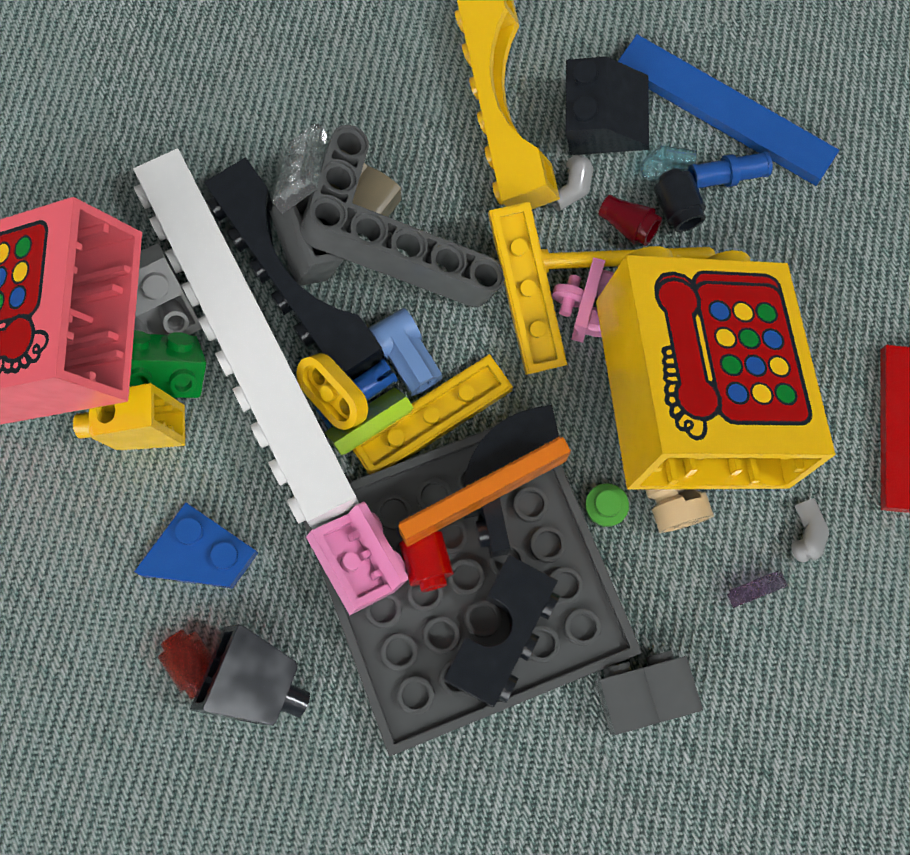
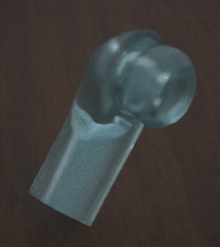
M664 145L659 146L644 158L641 164V173L646 179L655 181L672 168L688 170L691 164L696 163L697 150Z

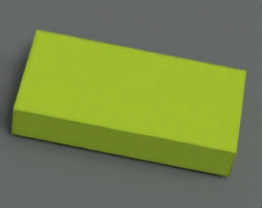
M394 387L369 403L368 415L362 424L348 430H341L333 426L324 433L340 455H345L410 413L414 408L407 396Z

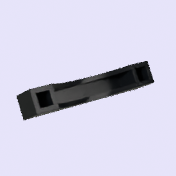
M246 157L204 182L210 198L205 200L208 208L218 222L222 219L227 221L231 229L226 232L239 252L245 249L248 251L253 259L248 262L250 268L261 284L267 280L275 290V292L270 294L271 298L283 315L289 312L298 323L293 326V329L306 348L313 345L318 353L331 357L352 380L380 362L379 360L382 358L384 359L382 347L358 314L337 309L317 299L302 288L283 267L273 246L272 217L269 211L272 210L274 205L269 190Z

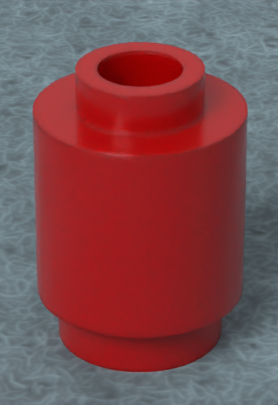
M436 531L408 547L404 540L399 543L410 586H420L421 592H429L447 586L446 578L452 576L454 572L441 531Z

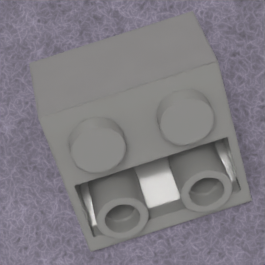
M157 243L142 250L140 254L134 330L143 331L147 334L169 335L173 332H182L190 335L202 329L198 317L160 244Z

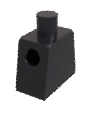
M236 624L224 627L190 710L258 725L274 726L281 711L297 718L301 717L308 706L310 692L292 685L298 669V663L248 628Z

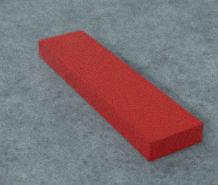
M885 345L880 349L881 510L910 513V347Z

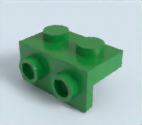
M134 330L130 387L152 383L173 398L200 397L206 360L197 336H190L182 332H173L169 335L147 334L143 331Z

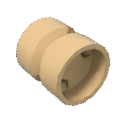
M645 489L647 497L656 500L657 503L653 507L652 512L659 533L689 527L714 517L706 492L698 491V489Z

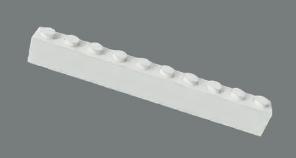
M177 148L133 168L140 182L139 185L134 186V190L144 209L153 208L156 216L149 220L159 240L168 239L172 247L165 251L176 274L184 271L188 282L181 284L192 307L200 304L205 314L198 318L199 323L209 341L217 338L222 350L216 352L215 355L225 375L228 376L234 373L239 383V386L232 390L242 410L245 412L252 409L257 419V422L251 424L250 427L261 448L269 445L275 456V459L268 462L280 486L287 482L294 497L288 499L287 502L298 524L307 521L313 530L349 514L353 507L359 504L357 497L179 149Z

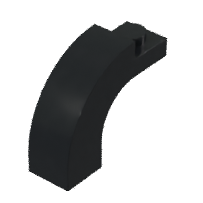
M552 405L521 411L493 427L484 436L472 454L465 474L464 487L558 438L559 433ZM500 497L464 516V519L482 515V520L475 522L480 548L488 547L490 558L508 555L510 544Z

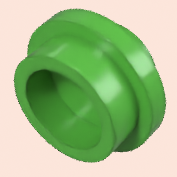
M608 483L600 484L589 492L585 501V509L588 517L595 524L602 527H612L618 525L626 517L629 510V501L625 492L618 486Z

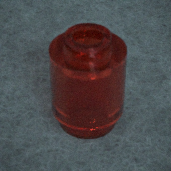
M182 629L160 644L164 651L157 658L181 694L186 692L190 700H193L205 676L212 654L197 631L187 635L185 630Z

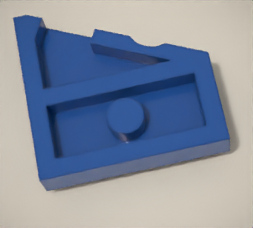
M185 503L134 572L145 578H160L183 583H199L233 589L258 555V552L194 507Z

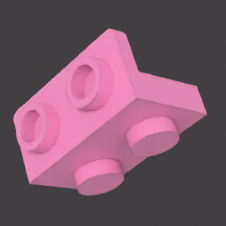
M364 501L355 505L349 514L311 530L306 536L349 616L393 594L408 580L402 557L392 549L383 534V526L380 519L375 513L370 511Z

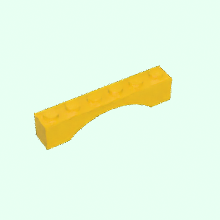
M457 0L459 9L455 11V18L460 30L465 35L466 42L462 44V50L467 63L472 67L473 76L469 78V82L474 96L480 103L481 111L477 112V119L483 133L487 135L489 145L485 147V155L496 176V181L492 183L496 200L500 205L504 204L506 207L530 201L532 209L559 200L560 196L552 163L539 148L520 136L512 122L506 103L504 86L506 63L511 44L519 28L514 0Z

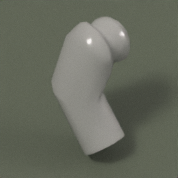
M815 498L795 505L805 530L803 538L793 541L791 549L796 560L802 563L810 559L814 561L819 559L824 553L829 537L827 524Z

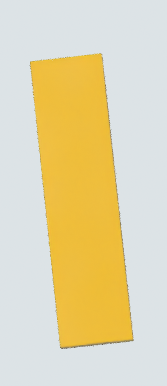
M530 201L489 210V221L498 260L505 278L504 286L525 375L566 366L567 360Z
M489 354L413 402L412 406L414 409L410 413L352 451L368 475L404 462L511 393L513 386Z

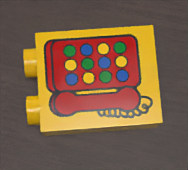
M660 246L643 247L632 251L624 257L597 298L596 306L627 489H790L836 455L788 263L751 261L747 253L736 250L720 252L707 259L673 257L669 249Z

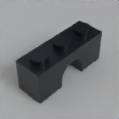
M508 555L486 601L498 606L506 613L510 622V631L507 639L499 645L487 647L466 637L444 681L490 707H495L498 699L507 703L519 679L511 673L519 657L528 661L540 637L532 633L540 616L547 620L549 619L559 600L560 595L553 592L558 580Z

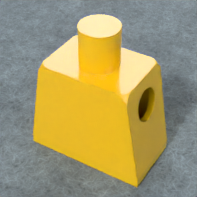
M152 383L129 387L128 402L90 408L89 412L76 413L73 418V429L79 439L92 438L115 450L185 446V405Z

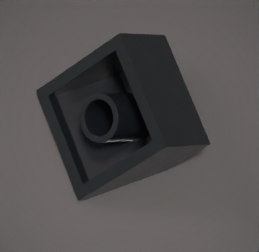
M607 56L566 60L565 132L570 155L649 150L648 75Z

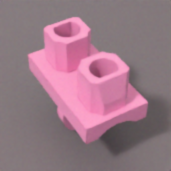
M593 257L584 290L579 287L581 277L577 275H570L567 284H557L553 288L552 298L561 304L560 315L570 317L573 307H579L571 340L583 343L585 334L593 337H602L597 308L593 307L595 297H599L614 274L613 272L603 270L605 260Z

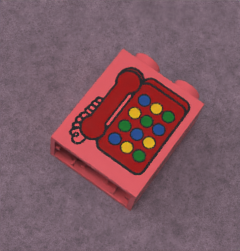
M75 197L0 219V425L128 402L142 232Z

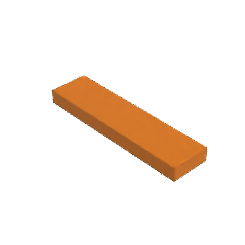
M558 437L399 522L398 528L406 546L408 547L563 464L571 453L568 444L563 437Z

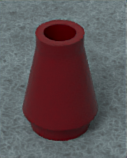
M611 194L605 198L598 213L600 217L607 220L634 245L640 243L647 246L656 235L662 221V217L655 214L654 208L619 199Z

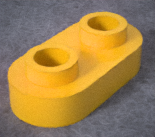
M318 353L303 358L299 362L296 376L301 390L333 426L341 430H348L362 424L366 420L368 403L365 395L331 357Z

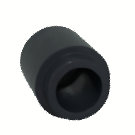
M679 168L663 173L658 179L659 182L654 187V192L668 225L673 226L676 232H685L699 226L706 219L704 214L706 206L690 171H681Z

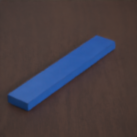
M638 34L618 60V62L648 75L649 90L754 151L758 153L763 151L769 152L773 162L815 186L820 182L839 152V149Z

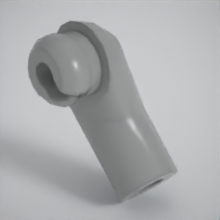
M574 155L566 162V167L569 168L567 170L569 174L568 183L558 189L560 199L551 202L557 211L563 210L589 193L594 168L587 157Z

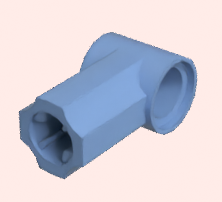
M405 308L368 327L382 347L384 360L387 361L389 359L411 396L428 391L442 379V373L421 342L422 336L415 321Z

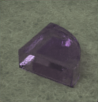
M776 571L731 589L727 595L732 607L735 608L788 585L782 572L778 573Z

